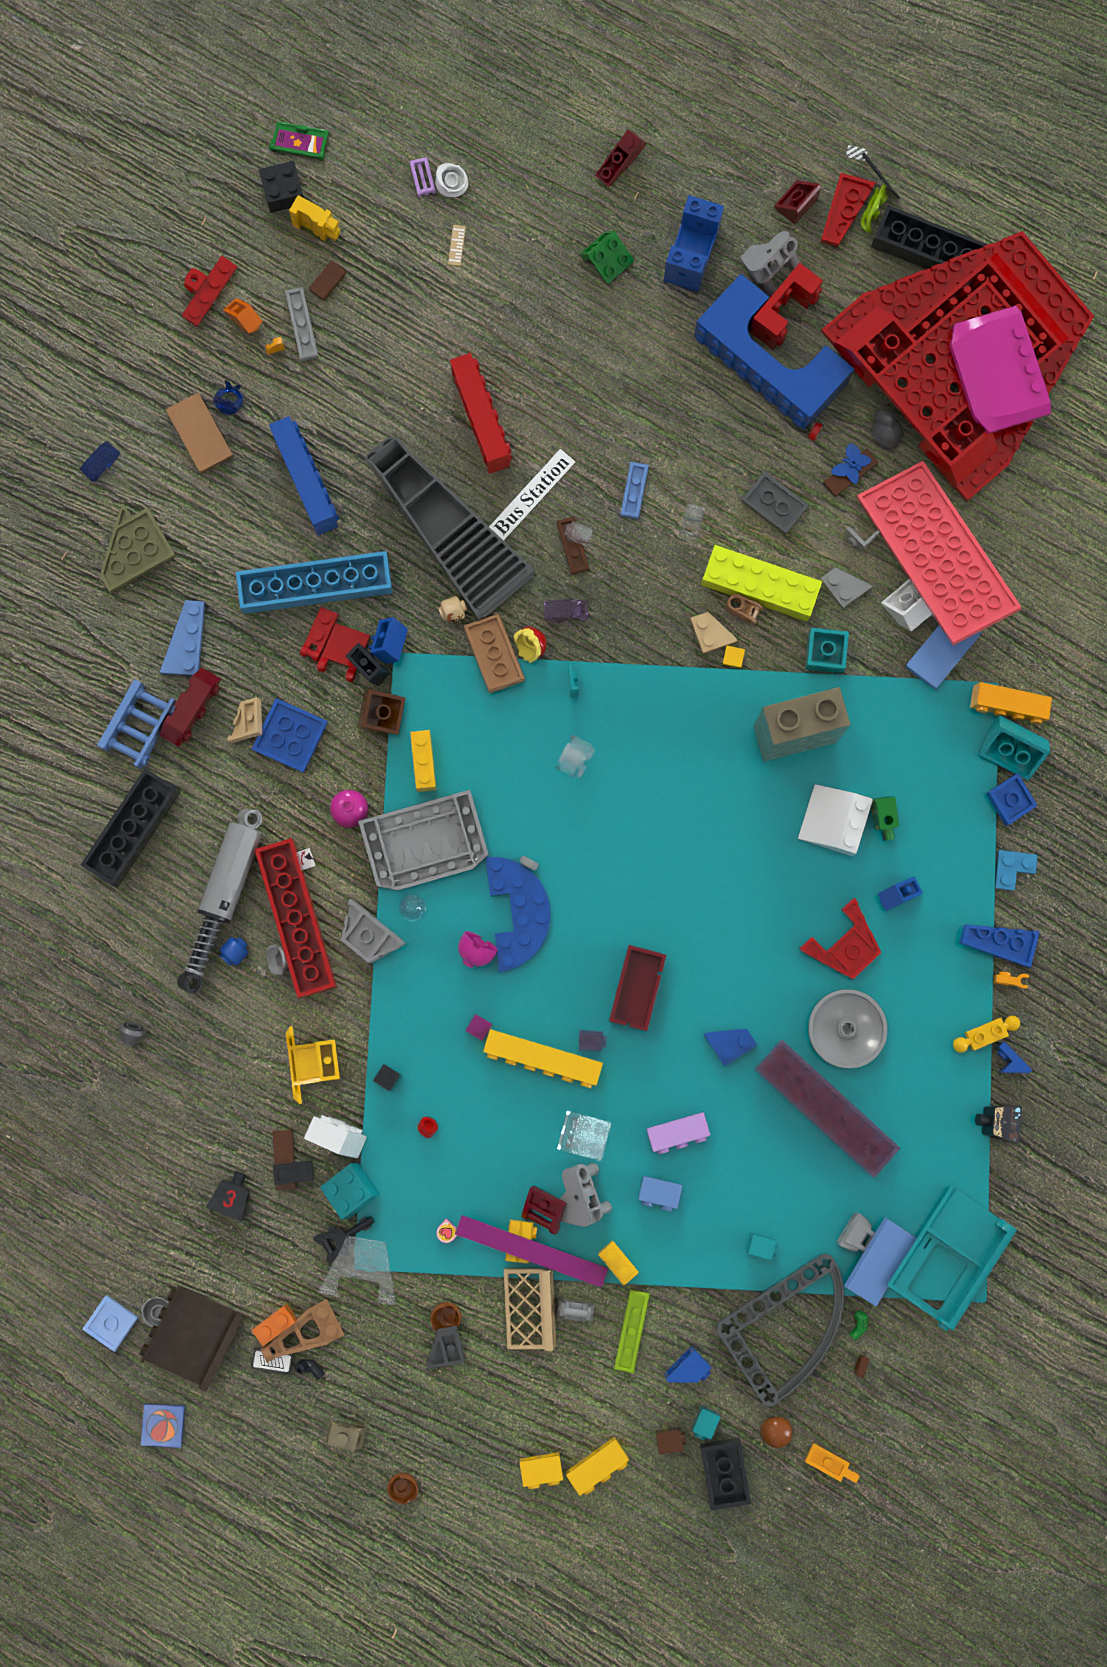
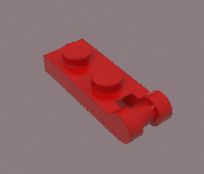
M320 607L308 637L301 648V656H309L312 660L319 661L333 626L339 615L337 613ZM311 645L316 646L317 649L315 651L311 650Z

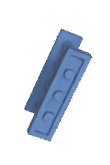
M134 679L97 746L106 752L114 748L136 760L134 765L142 769L149 762V754L160 737L166 717L168 715L171 716L175 710L174 704L176 701L171 698L166 703L146 693L145 686L140 681ZM142 698L163 709L164 711L159 720L136 709L135 703L137 700ZM133 715L154 726L150 736L126 725L125 721L128 716ZM123 731L144 742L145 745L141 752L138 753L117 742L116 737L118 733Z

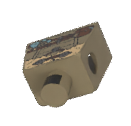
M330 1418L326 1435L327 1445L356 1451L363 1447L367 1427Z

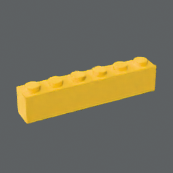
M491 1029L483 1051L487 1053L486 1057L498 1060V1057L506 1059L505 1063L514 1066L518 1062L524 1064V1069L535 1072L536 1068L543 1070L544 1075L554 1077V1074L562 1076L561 1080L573 1083V1079L581 1081V1086L592 1088V1085H597L603 1065L602 1062Z

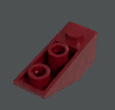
M627 129L595 176L610 187L638 157L647 142L634 131Z

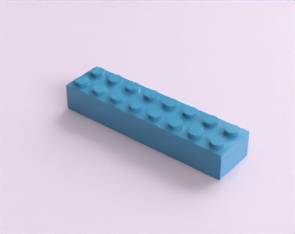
M386 551L236 572L239 603L243 614L393 594L389 560Z

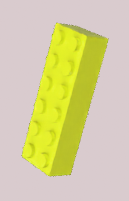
M715 545L701 586L730 596L739 594L749 600L760 603L765 608L808 622L822 581Z

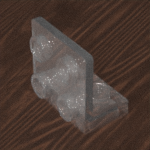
M567 1111L557 1149L601 1161L611 1123Z

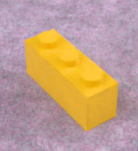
M430 730L410 732L417 792L435 791L437 788Z
M613 1437L567 1470L566 1476L579 1496L583 1493L587 1495L595 1489L594 1485L598 1482L604 1483L610 1479L612 1472L615 1470L619 1472L628 1465L629 1456L616 1437Z

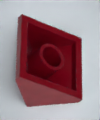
M796 180L774 205V208L795 225L817 201L822 186L818 183Z

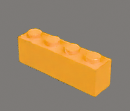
M979 682L973 686L970 708L976 709L979 713L992 712L998 717L999 715L1003 717L1011 716L1013 720L1023 721L1025 719L1030 720L1032 724L1039 725L1049 720L1052 697Z

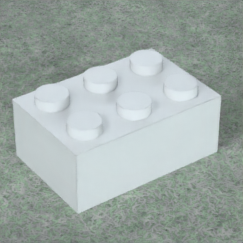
M322 1115L321 1118L313 1117L304 1139L337 1154L358 1158L367 1136L361 1134L363 1130L349 1126L336 1118Z

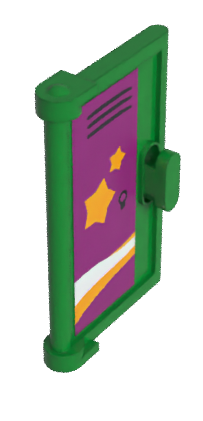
M277 121L269 150L324 160L329 131Z

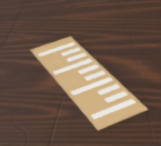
M453 225L448 260L450 265L461 266L466 226Z

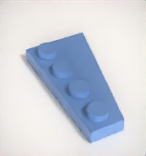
M185 600L160 674L192 676L199 670L205 613L204 601Z

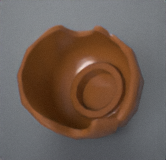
M451 1302L439 1303L431 1312L430 1323L434 1330L451 1326L458 1327L461 1323L462 1314L458 1306Z
M783 1417L767 1418L760 1427V1436L763 1442L770 1447H785L792 1439L793 1429L791 1424Z
M406 1472L398 1473L389 1480L387 1492L389 1498L395 1503L406 1505L417 1498L419 1489L416 1479L411 1474Z

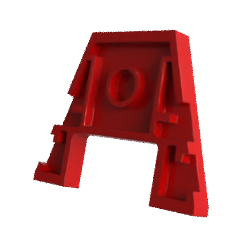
M855 898L841 909L854 926L832 947L825 951L811 937L799 948L801 952L850 979H854L881 954Z

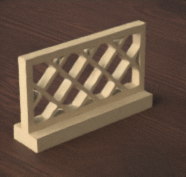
M546 1267L505 1268L507 1349H545V1351H553L556 1347L553 1270ZM531 1273H539V1283L536 1286L527 1279ZM509 1274H517L522 1279L516 1287L509 1281ZM523 1281L532 1288L527 1296L517 1289ZM514 1291L523 1299L517 1306L510 1301V1295ZM533 1291L540 1296V1302L537 1306L528 1299ZM524 1301L533 1309L527 1316L518 1309ZM515 1311L524 1319L518 1326L511 1321V1315ZM534 1311L541 1316V1322L537 1326L529 1319ZM525 1321L534 1329L528 1336L519 1329ZM516 1331L524 1338L521 1344H512V1335ZM535 1331L542 1336V1344H535L530 1339V1336Z

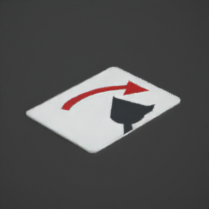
M310 848L298 852L303 870L315 866Z

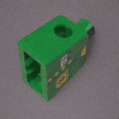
M895 796L873 799L871 812L875 830H882L883 841L895 839L893 828L899 827ZM885 817H887V823H884Z

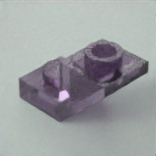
M571 598L544 602L545 620L561 623L567 619L580 621L589 619L587 601Z

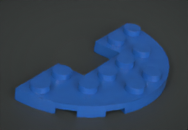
M486 857L490 896L509 894L514 931L495 933L500 973L521 966L540 949L549 930L550 905L543 885L528 868L510 859Z

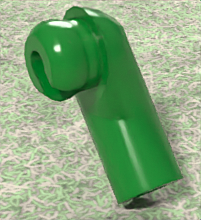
M858 1310L854 1314L857 1326L849 1333L855 1341L868 1329V1316L862 1310Z

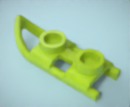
M885 184L881 186L880 190L878 188L875 189L861 218V226L869 234L872 233L871 220H876L880 214L878 210L879 204H884L888 197Z

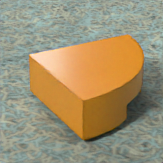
M281 337L274 338L273 343L266 345L267 355L285 350Z

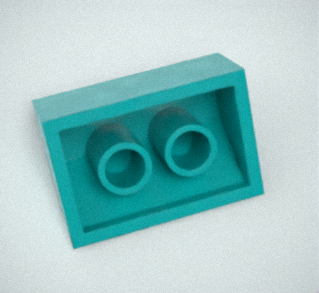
M999 715L990 727L979 755L1015 774L1018 773L1029 781L1050 753V745L1047 739Z

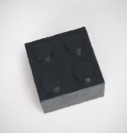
M294 161L258 169L270 213L291 208L298 195L304 198Z

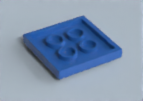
M276 698L262 726V735L257 736L252 751L305 773L328 721Z

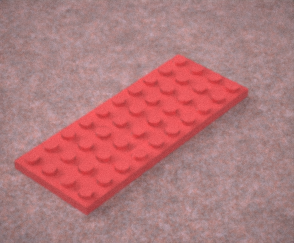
M924 461L857 495L858 501L877 530L880 531V535L952 645L1021 610V605Z

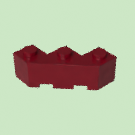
M200 668L192 675L188 682L190 686L185 693H181L174 704L175 710L172 715L166 717L160 736L178 747L184 742H188L192 736L191 729L193 724L198 719H202L206 714L205 706L207 701L219 693L221 678L204 668Z

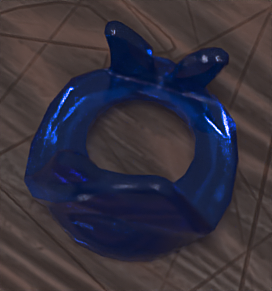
M225 380L226 387L220 388L213 398V403L221 413L231 415L239 411L243 403V395L239 391L241 385L234 387ZM227 392H232L237 396V399L232 403L228 399H222V396Z

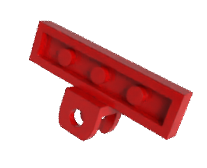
M221 255L208 276L192 268L184 279V287L195 296L181 317L195 327H198L236 270L237 265Z

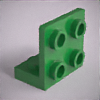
M605 231L579 254L583 260L591 261L606 284H609L634 262V259L615 231Z

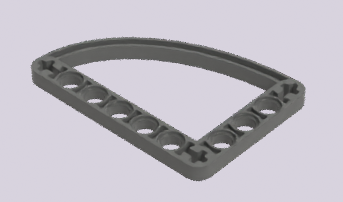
M822 1253L718 1321L716 1325L718 1334L764 1405L773 1406L795 1390L813 1372L829 1349L837 1333L844 1305L843 1281L837 1264L831 1255ZM823 1258H825L826 1260L830 1259V1261L828 1262L829 1267H820L819 1269L822 1272L818 1274V1271L813 1266V1264L816 1263V1265L819 1266L823 1263ZM807 1268L814 1270V1276L811 1279H806L803 1276V1272ZM830 1272L834 1298L831 1317L826 1331L804 1365L782 1386L775 1389L739 1331ZM790 1279H795L798 1283L797 1288L794 1290L787 1288V1282ZM773 1290L781 1292V1297L777 1301H773L770 1298V1293ZM756 1301L764 1303V1309L760 1312L755 1311L753 1308ZM740 1312H745L748 1315V1319L743 1323L737 1320V1314ZM733 1317L738 1327L735 1328L733 1324L729 1327L728 1333L726 1331L721 1332L722 1324H731L730 1318ZM740 1340L742 1342L741 1349L733 1350L731 1348L732 1341ZM744 1357H751L753 1359V1364L750 1367L742 1365ZM754 1375H763V1382L755 1384L753 1382ZM765 1386L770 1394L774 1393L772 1395L773 1399L771 1401L769 1399H764L766 1397V1394L762 1388H764Z

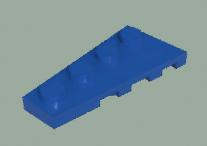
M966 924L963 925L959 944L1016 965L1031 968L1040 931Z

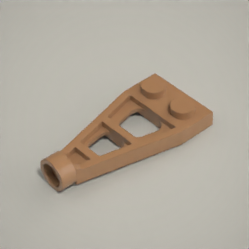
M325 1299L307 1309L296 1319L293 1325L284 1330L270 1344L260 1348L268 1363L280 1356L327 1345L344 1336V1333L328 1300ZM309 1320H314L320 1330V1335L317 1338L304 1339L301 1335V1327ZM295 1332L300 1343L291 1348H286L283 1344V1339L290 1333ZM270 1348H274V1355L272 1354Z

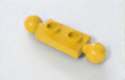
M1008 1016L1003 1023L1002 1018H998L964 1032L966 1039L962 1037L956 1038L953 1041V1049L958 1053H963L970 1046L971 1050L974 1051L1008 1037L1007 1030L1016 1031L1019 1029L1020 1020L1016 1016Z

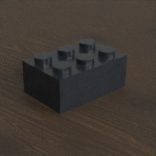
M734 1438L700 1444L710 1509L717 1510L751 1504L740 1439Z

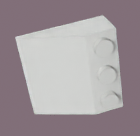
M814 785L798 839L853 857L857 853L873 799L852 792Z

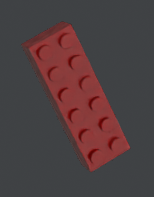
M468 353L451 359V373L488 473L491 474L510 467L509 460H512L509 444L505 442V433L502 425L499 426V417L496 409H493L491 395L486 391L485 379L483 375H480L477 358L473 359L472 354Z

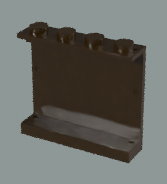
M177 1285L176 1289H171L167 1297L170 1300L167 1307H162L157 1317L160 1319L158 1325H153L148 1336L151 1339L148 1345L144 1343L139 1355L142 1356L141 1363H144V1361L150 1362L198 1384L199 1389L206 1392L243 1319V1315L181 1285Z

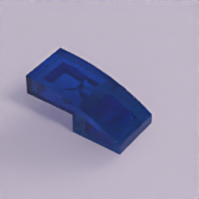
M105 441L88 457L80 467V470L91 481L96 482L106 467L110 468L120 452L108 441Z

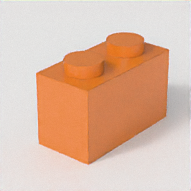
M286 1304L251 1331L260 1344L264 1346L293 1325L297 1317L289 1305Z

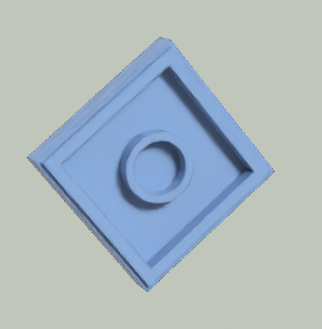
M106 1295L82 1330L113 1352H116L139 1317Z

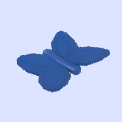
M850 443L846 448L847 458H843L845 463L836 465L831 473L839 477L847 476L853 484H856L859 478L858 471L862 470L861 467L868 465L871 462V458L860 454L859 448Z

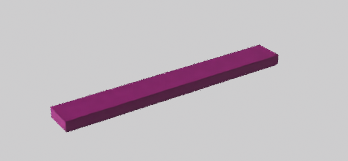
M461 1215L455 1231V1235L602 1287L608 1268L464 1215Z

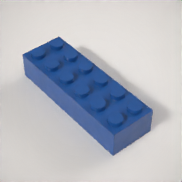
M290 416L269 424L317 536L337 528L336 521L339 518L333 504H331L328 492L324 487L296 421L292 422Z

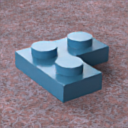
M998 850L995 889L1014 891L1016 873L1036 874L1037 855Z

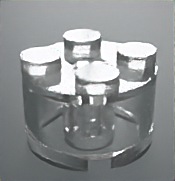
M572 734L570 739L573 741L566 744L558 761L561 765L558 764L555 769L577 779V777L581 778L587 768L584 764L586 760L592 758L596 749L592 748L593 744Z

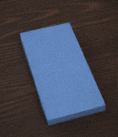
M939 625L907 663L905 668L936 690L978 639L981 632L952 645Z
M884 1218L844 1286L874 1306H877L888 1288V1282L917 1238L889 1219Z

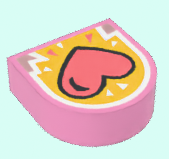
M446 1218L437 1229L438 1239L443 1243L453 1241L458 1236L455 1235L456 1227Z

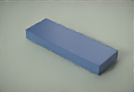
M630 462L620 517L639 520L649 465Z

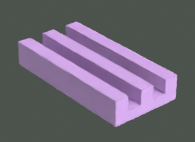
M427 157L409 161L418 197H422L423 194L425 196L429 195V193L435 194L436 190ZM421 163L425 164L430 188H427ZM416 164L418 166L423 185L422 190H420V186L418 183L414 165Z

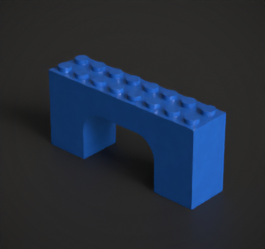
M740 274L697 320L694 333L695 339L701 345L707 346L712 355L721 358L726 367L734 369L739 378L748 381L756 392H761L770 404H775L784 416L788 415L797 427H802L806 430L849 383L854 368L826 345L804 368L793 370L780 364L754 342L748 333L754 316L769 300V297L744 275Z

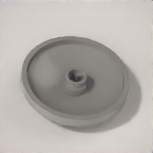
M839 990L826 995L815 1005L808 1021V1035L813 1049L825 1062L839 1068H857L871 1062L883 1049L887 1038V1021L881 1007L867 994L856 990Z

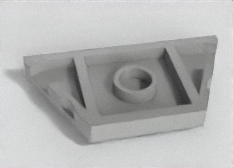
M349 899L348 905L350 906L348 916H345V928L342 931L341 941L360 957L372 964L406 945L403 939L353 899Z

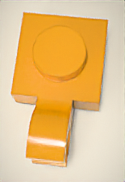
M999 972V975H993V983L1025 989L1028 988V985H1023L1021 978H1029V975L1020 974L1017 977H1012L1011 973Z

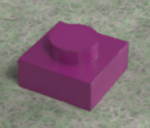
M475 1014L465 1031L483 1041L492 1024Z

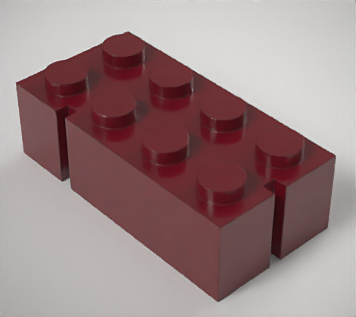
M628 945L609 1022L622 1026L630 1023V1028L647 1032L661 975H657V972L662 973L666 954Z

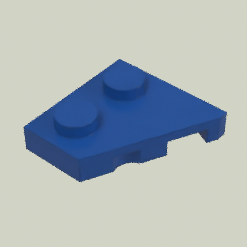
M747 1028L704 1034L724 1066L757 1046Z

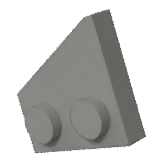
M836 567L820 578L824 587L842 610L872 588L870 584Z

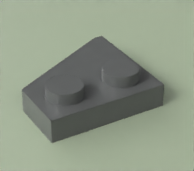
M457 1326L437 1329L427 1360V1369L464 1363L465 1356Z

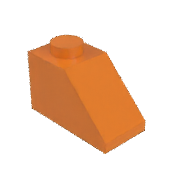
M235 298L223 309L248 334L257 331L260 327L259 325L263 322L250 304L238 298Z

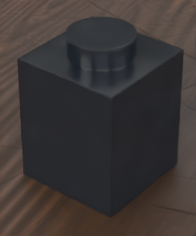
M383 1064L373 1081L386 1090L392 1091L401 1074Z

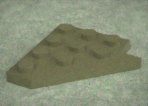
M124 503L120 507L100 574L110 593L176 557L149 508L131 516Z

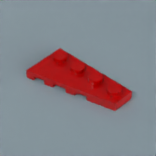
M840 173L821 243L835 247L840 245L876 182Z

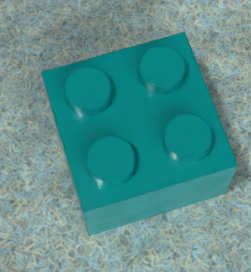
M811 628L808 632L805 670L842 674L846 669L849 632Z
M350 1163L320 1186L341 1220L350 1219L380 1196L359 1163Z

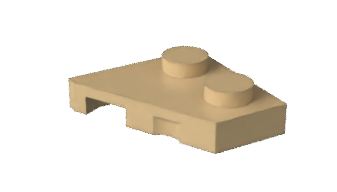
M709 612L690 618L702 654L737 643L736 637Z
M255 697L240 703L238 714L233 722L235 728L232 736L228 735V742L235 743L262 735L261 699Z

